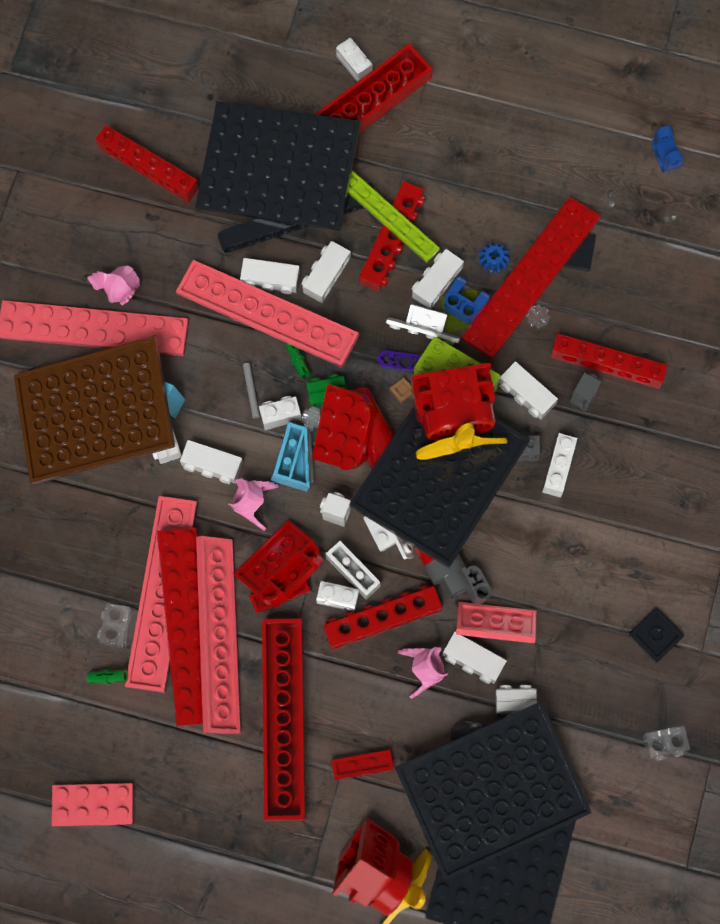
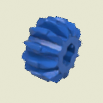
M489 242L487 247L483 246L481 248L482 252L478 254L480 258L479 265H484V271L490 269V274L493 273V270H496L499 274L501 269L505 270L507 268L506 264L510 261L508 257L509 251H504V245L498 247V242H495L494 246Z

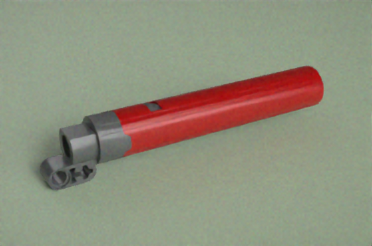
M361 387L353 391L369 396L374 409L377 410V418H373L366 454L369 455L367 462L372 470L394 437V434L369 388ZM413 546L433 585L440 584L448 600L467 592L473 603L484 604L491 596V588L480 568L477 566L466 568L459 554L450 568H447ZM477 591H482L484 593V597H480L477 594Z

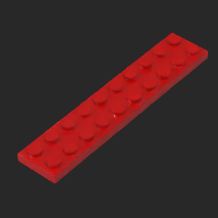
M569 197L465 331L461 339L490 359H493L595 227L601 216L572 197Z
M196 528L157 531L176 727L203 724Z

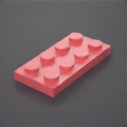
M459 602L456 635L535 643L537 611Z
M133 783L52 785L53 827L133 825Z

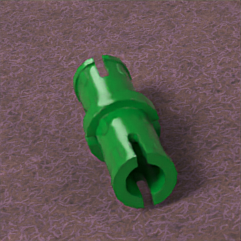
M287 343L285 347L300 379H304V375L306 378L309 377L311 372L305 363V356L301 354L299 348Z
M104 669L103 671H89L87 673V682L89 684L104 683L105 685H110L114 682H127L128 672L125 669L114 671Z

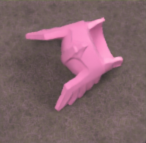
M130 266L117 267L109 274L97 271V273H92L91 276L87 277L95 290L104 288L110 303L120 302L121 305L129 302V299L132 298L140 286L139 278Z
M236 479L235 482L238 489L234 495L233 504L228 503V505L235 512L265 531L266 527L254 517V512L264 502L262 491L278 488V484L269 481Z
M440 647L398 650L399 654L414 657L412 672L422 682V685L409 696L411 699L440 682L448 675V673H444L443 662L439 655L442 650Z

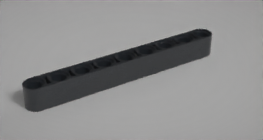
M367 183L369 186H371V187L374 189V186H373L372 183ZM349 193L347 194L343 215L364 209ZM255 219L222 230L217 236L223 252L230 253L310 226Z

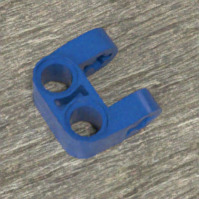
M664 126L658 129L652 141V148L662 172L680 168L684 161L681 151L677 150L673 140L674 133L671 126Z
M458 276L445 296L444 309L463 323L470 324L489 302L491 295L482 291L475 302H471L460 295L467 284V280ZM455 300L457 304L450 305L448 301ZM470 310L473 312V314L466 315L464 314V311Z

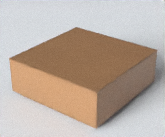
M404 377L389 388V391L400 404L412 396L411 385Z

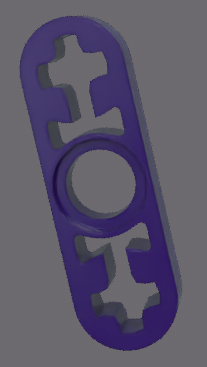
M385 350L379 353L378 364L384 369L414 372V368H412L413 358L416 359L415 363H417L422 355ZM387 355L389 359L394 360V356H398L396 360L397 366L393 365L394 361H388L387 364H384V360H381V358ZM402 358H408L410 365L403 367L399 361Z

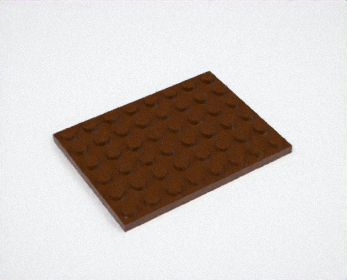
M154 336L14 375L29 481L31 484L175 448L157 338Z

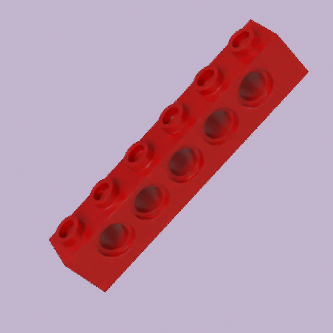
M105 125L95 138L100 150L189 203L198 191L199 186L195 178L109 126Z
M403 181L392 206L410 222L415 223L418 216L416 211L418 207L423 206L425 201L423 196L424 189ZM405 203H410L412 206L407 208L403 205ZM385 225L382 226L359 276V284L380 292L382 286L386 287L389 280L387 275L389 271H393L396 265L395 257L397 254H401L404 246L402 244L403 241L399 238L394 240L389 238L390 235L395 234ZM383 251H389L391 254L385 256L381 253ZM382 267L383 270L381 272H377L374 270V268Z
M558 333L550 357L660 389L664 381L668 366Z
M426 585L418 588V592L412 594L411 592L403 593L396 600L389 598L382 601V605L376 607L369 605L364 607L362 612L356 613L353 611L345 614V618L339 620L333 618L326 621L323 629L331 650L441 612L442 606L435 587ZM416 599H421L424 602V606L420 608L415 607L413 602ZM401 605L405 607L406 611L403 614H398L395 612V608ZM379 612H384L388 617L386 620L380 621L376 615ZM360 619H367L369 625L367 627H360L358 621ZM347 625L351 630L347 634H342L339 630L340 627Z

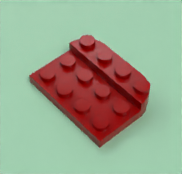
M331 384L327 385L312 459L339 467L341 470L356 469L363 462L367 461L369 455L366 454L372 421L373 418H377V410L374 409L369 396Z
M287 520L233 575L259 597L263 603L278 607L323 563V557L315 542Z

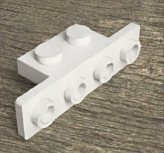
M414 304L410 306L406 322L388 317L386 323L390 324L389 327L400 330L402 327L408 329L407 332L416 335L420 332L426 334V337L433 339L435 336L444 339V342L454 345L455 342L459 343L461 338L460 336L443 332L447 313Z
M366 516L363 517L380 552L396 544L404 559L415 557L412 545Z

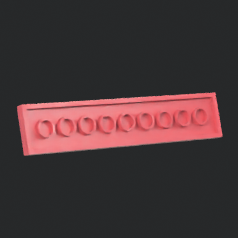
M195 260L192 261L176 290V293L182 297L342 368L359 337V333Z
M2 300L0 338L110 349L154 336L157 338L159 354L184 356L188 318Z
M163 496L158 497L128 666V680L125 683L127 688L165 693L170 661L157 531L193 528L197 501Z
M199 536L196 537L203 733L240 734L233 539Z

